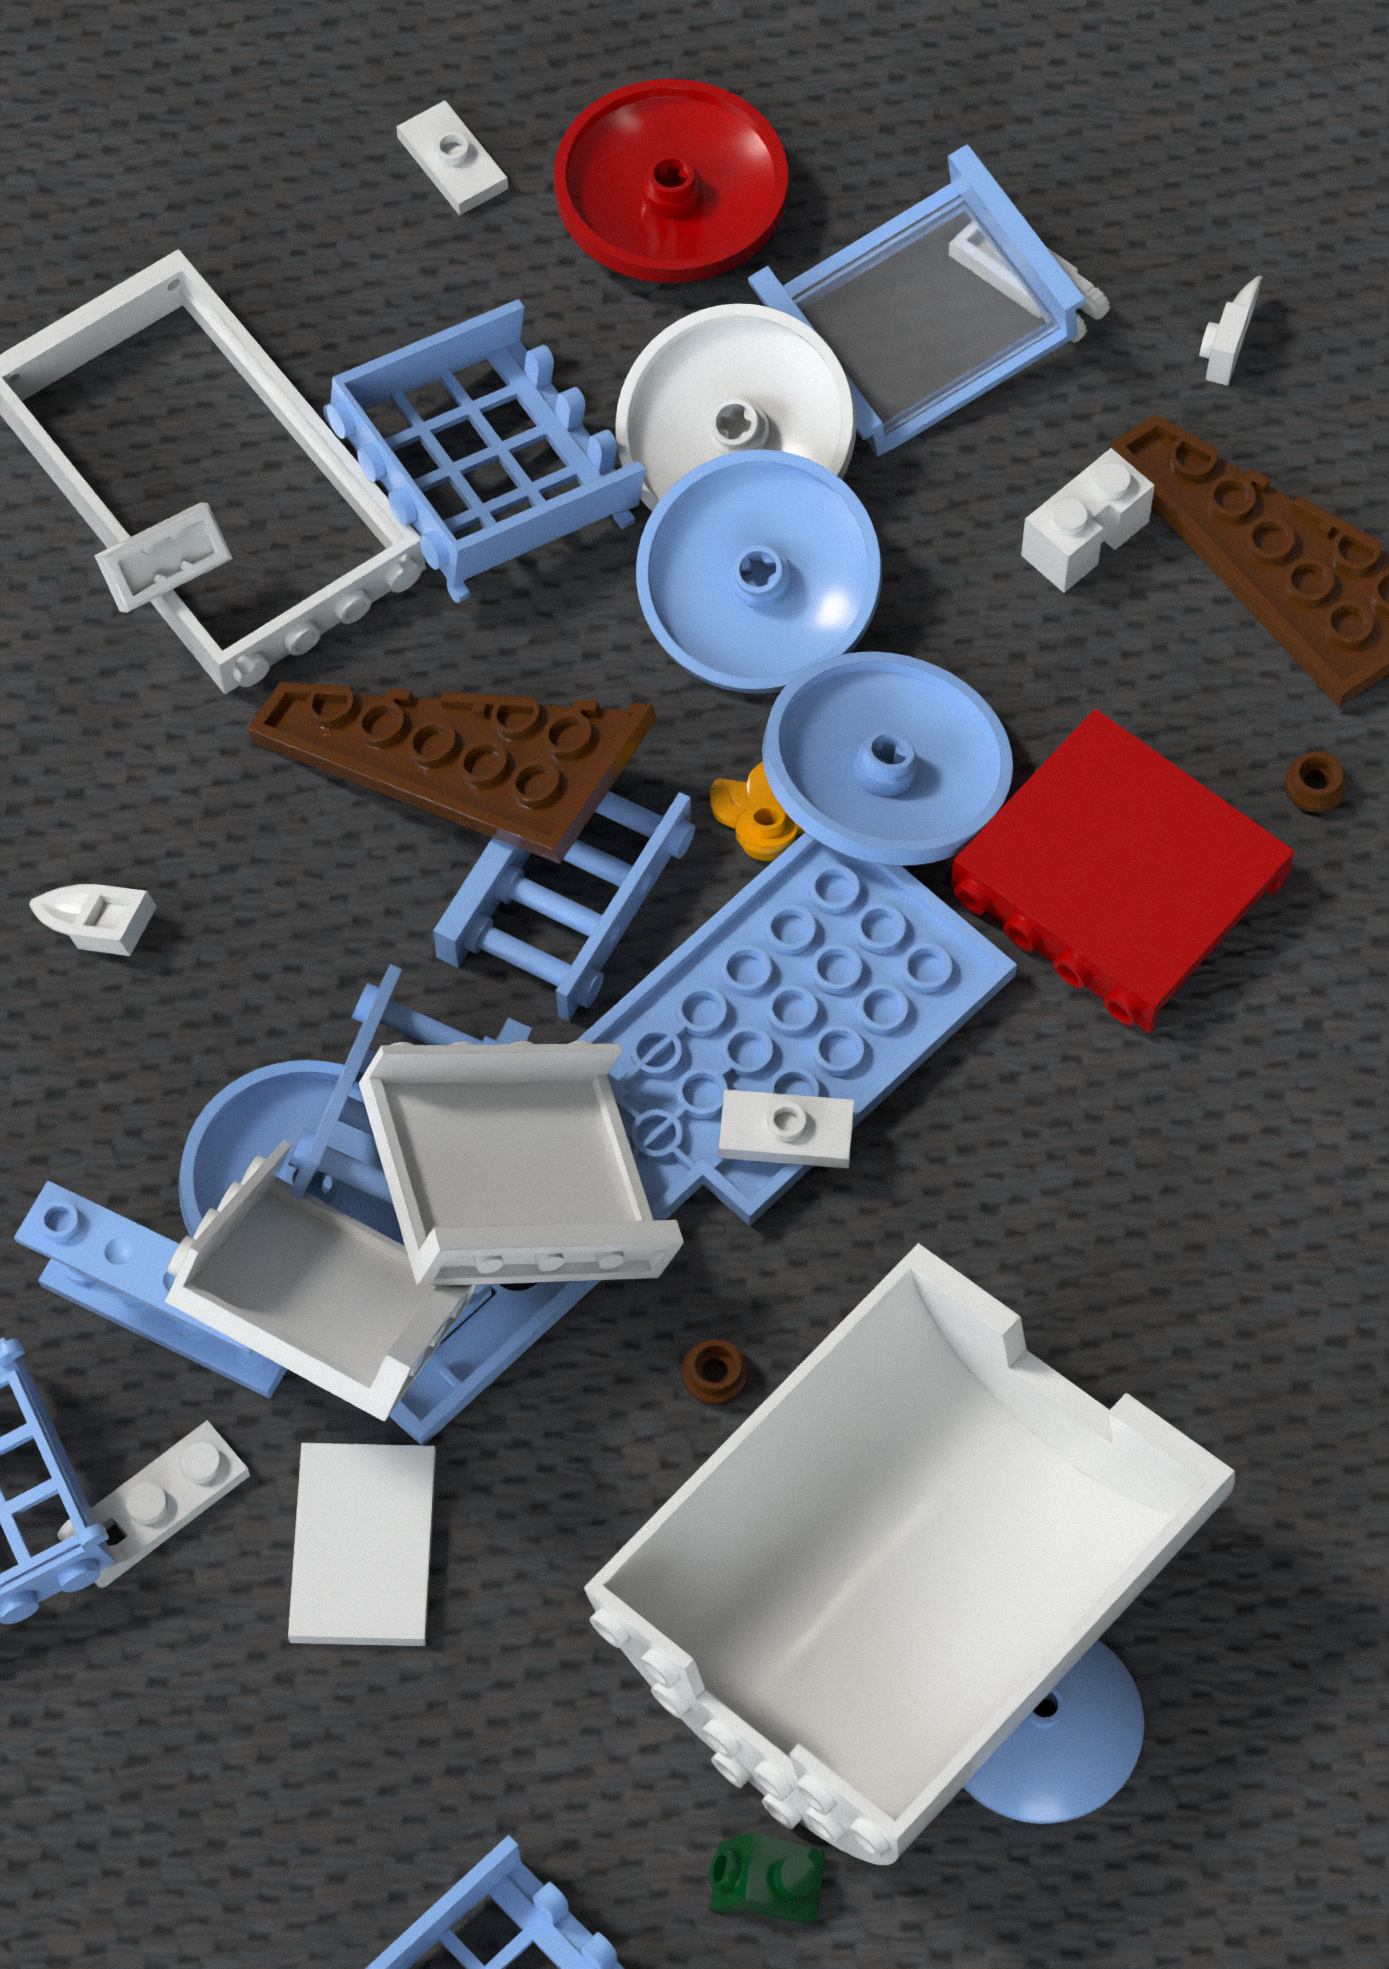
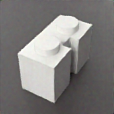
M1110 448L1025 518L1021 556L1065 593L1098 565L1102 542L1105 541L1116 550L1149 522L1155 485Z

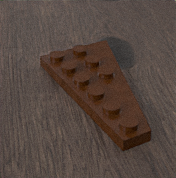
M1154 414L1109 443L1108 450L1112 448L1155 485L1152 506L1338 707H1341L1389 674V554L1381 550L1380 541L1301 496L1293 500L1269 486L1271 479L1251 468L1246 473L1217 456V448L1157 414Z
M280 682L247 730L253 742L257 745L560 864L657 720L652 704L630 703L629 710L600 708L598 701L575 700L573 706L540 705L535 697L442 692L441 699L414 697L411 690L388 689L387 695L354 694L350 686Z

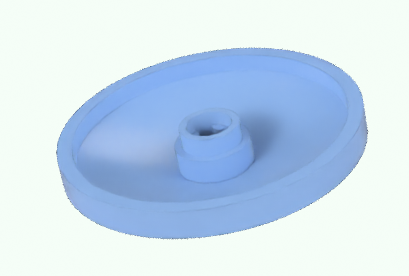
M758 449L729 453L699 465L684 475L665 493L654 508L644 528L637 553L636 585L639 601L646 621L661 647L672 660L696 678L716 687L740 693L771 694L781 692L795 676L808 667L831 657L851 653L865 635L873 619L881 592L882 560L879 543L869 515L856 494L845 482L824 466L808 458L778 450Z
M856 652L831 657L808 667L795 676L778 695L771 709L762 746L763 765L769 786L781 807L798 826L819 842L838 852L864 861L885 865L927 864L959 854L1004 806L1013 772L1012 751L1005 729L989 704L973 688L952 673L936 665L910 656L886 652Z
M298 1060L272 1064L254 1070L233 1081L205 1106L188 1135L179 1172L178 1191L180 1208L186 1229L191 1238H193L210 1208L218 1209L231 1184L234 1181L241 1183L254 1158L260 1155L267 1159L283 1140L290 1142L292 1146L278 1177L293 1185L299 1170L288 1165L291 1155L304 1128L311 1132H316L344 1065L316 1060ZM358 1071L348 1096L364 1103L359 1086L364 1073ZM337 1121L327 1146L384 1171L374 1136ZM317 1170L315 1171L305 1191L306 1193L405 1246L393 1204Z

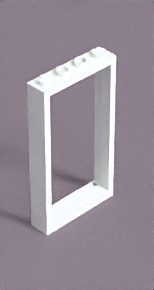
M178 249L0 354V415L107 548L130 538V535L22 401L183 305L386 549L223 651L173 589L151 600L150 602L222 692L227 694L239 685L241 687H250L258 683L268 673L271 665L287 655L297 656L306 653L316 645L321 634L340 622L350 624L357 621L369 610L372 602L391 590L398 593L408 589L418 580L426 566L418 533L410 524L404 526L397 521L387 496L375 482H371L365 476L360 464Z

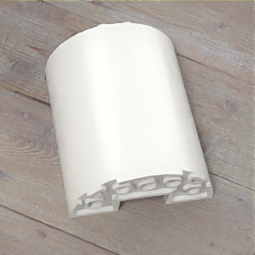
M918 1243L584 1586L589 1601L596 1611L589 1620L605 1640L613 1646L621 1648L635 1668L651 1685V1692L657 1701L672 1715L681 1718L701 1740L716 1752L711 1761L728 1781L739 1788H742L747 1781L750 1782L765 1796L762 1799L764 1807L785 1827L793 1829L800 1823L823 1840L858 1859L876 1865H889L900 1857L1227 1499L1234 1487L1235 1470L1128 1393H1125L1110 1410L1027 1351L1022 1321L1018 1314Z

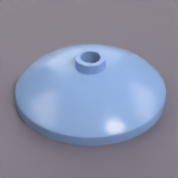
M1099 1640L1091 1646L1044 1698L1055 1705L1056 1713L1050 1717H1040L1032 1711L964 1785L963 1788L978 1802L994 1812L1011 1819L1037 1824L1058 1823L1091 1813L1109 1801L1123 1787L1130 1777L1141 1751L1144 1735V1713L1141 1698L1131 1674L1115 1653Z

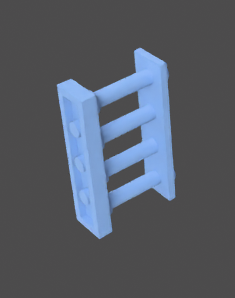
M608 791L595 812L650 838L634 865L628 864L576 839L563 858L564 861L620 887L603 915L525 878L524 870L521 868L531 852L492 838L433 930L436 957L459 968L469 951L477 954L484 950L557 986V1015L559 1018L569 1022L579 1005L588 1008L596 999L604 980V974L600 972L670 857L674 856L680 859L687 851L695 833V825L691 823L690 797L679 792L663 817ZM514 900L588 936V940L573 964L570 965L494 928L493 920L490 917L500 901L509 904Z
M390 964L379 987L367 982L351 1018L362 1022L361 1028L316 1132L314 1133L304 1128L291 1155L288 1165L298 1169L299 1172L289 1194L302 1199L317 1170L393 1204L384 1171L327 1146L337 1121L374 1136L365 1104L348 1095L358 1071L365 1073L377 1053L376 1050L369 1046L379 1023L427 1045H450L461 1041L471 1042L475 1045L511 1044L518 1041H527L532 1028L508 1018L496 1040L485 1036L481 1041L390 1000V996L402 969Z
M46 1182L14 1236L16 1242L51 1258L38 1280L42 1288L269 1399L271 1398L287 1368L165 1302L176 1278L167 1272V1268L180 1245L179 1243L55 1183Z

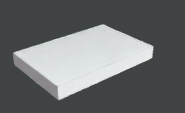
M301 1443L288 1629L290 1643L426 1646L436 1472L435 1446Z

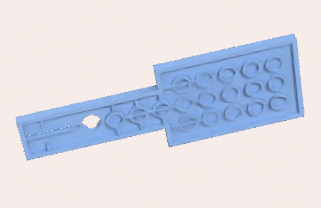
M805 832L576 1041L585 1040L592 1044H620L622 1053L607 1076L653 1220H666L704 1185L750 1227L813 1166L718 1158L724 1089L854 1100L853 1130L1016 976L1017 964L902 866L878 864L850 857L826 846ZM601 1280L537 1282L533 1287L523 1291L508 1290L500 1284L478 1285L468 1306L445 1338L492 1295V1291L495 1295L436 1349L389 1416L419 1445L424 1446Z

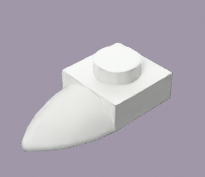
M1263 276L1254 278L1239 292L1232 303H1226L1219 324L1209 321L1199 356L1209 359L1206 380L1229 386L1252 317Z
M78 884L58 888L31 899L29 903L35 916L44 925L56 932L70 936L78 949L125 956L131 955L157 907L147 891L98 884Z

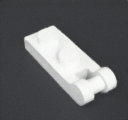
M208 1420L91 1508L98 1524H102L105 1530L115 1524L126 1537L117 1545L108 1546L116 1563L100 1570V1576L94 1582L99 1588L106 1587L250 1476L246 1465ZM71 1519L60 1528L57 1534L61 1542L77 1534Z

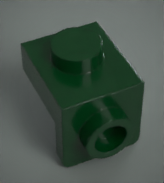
M755 1831L721 1842L709 1869V1883L712 1887L711 1910L725 1914L744 1908L796 1923L806 1924L817 1921L825 1851Z

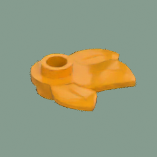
M763 761L753 768L747 782L731 779H716L710 789V804L714 817L719 822L735 829L738 842L750 857L761 861L775 860L796 841L799 834L805 833L790 818L775 798L765 775Z

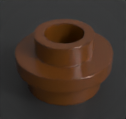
M1312 751L1296 758L1289 765L1285 774L1284 788L1288 798L1297 807L1309 812H1324L1336 807L1344 798L1347 789V775L1334 756L1322 751ZM1309 778H1318L1325 783L1326 788L1313 789L1307 786L1304 781Z
M717 1339L703 1341L695 1345L684 1358L682 1365L684 1386L693 1398L709 1405L728 1403L736 1399L747 1384V1360L741 1350L732 1343ZM710 1365H720L726 1369L728 1375L723 1381L712 1383L707 1381L702 1373Z

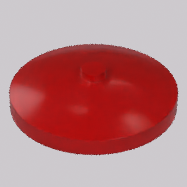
M648 80L621 87L599 98L584 109L569 126L560 142L554 165L556 206L560 218L572 239L590 257L605 267L631 278L649 282H694L723 274L738 267L755 255L769 241L782 219L787 200L788 165L786 154L776 131L768 120L756 108L739 96L717 86L693 80Z

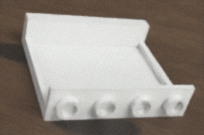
M581 1040L569 1044H533L529 1041H518L511 1044L475 1045L471 1042L461 1041L450 1045H414L410 1042H398L380 1046L361 1078L359 1086L417 1287L659 1278L684 1241L677 1220H653L607 1076L622 1053L620 1044H592L589 1041Z
M283 1140L267 1159L257 1155L248 1167L241 1183L234 1181L231 1184L218 1209L210 1208L193 1238L187 1235L182 1240L167 1268V1272L176 1278L165 1302L385 1422L468 1306L478 1285L417 1287L404 1245L306 1192L302 1199L290 1195L289 1193L293 1185L278 1177L292 1146L290 1142Z

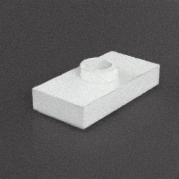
M445 100L396 126L398 139L459 216L508 189L507 176Z
M200 502L94 555L119 611L126 613L233 559L209 504Z
M724 1089L718 1158L849 1168L854 1100Z

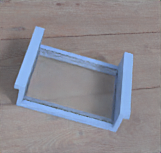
M968 144L948 155L951 179L949 185L782 286L771 269L766 266L748 277L750 286L766 307L785 312L802 321L813 329L832 349L844 368L853 391L857 415L856 431L863 441L867 440L877 457L913 438L1078 336L1076 310L1086 304L1085 297Z

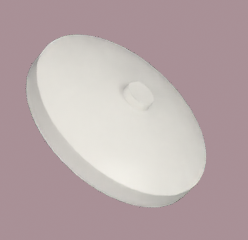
M725 304L709 307L679 319L657 335L641 352L630 369L620 393L615 422L616 442L622 467L638 460L644 466L645 474L640 499L653 512L665 493L684 475L714 458L744 450L764 449L793 453L824 466L842 480L852 458L856 440V406L853 391L844 368L827 343L808 325L785 312L755 304Z

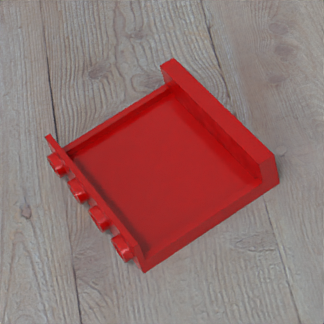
M1095 708L953 860L951 887L954 889L957 900L967 910L976 915H982L986 912L1002 924L1005 934L1017 947L1028 952L1036 949L1051 960L1056 973L1067 984L1075 988L1086 986L1101 997L1106 1010L1116 1020L1128 1026L1136 1023L1150 1033L1155 1028L1158 1011L1266 891L1273 895L1288 879L1295 851Z

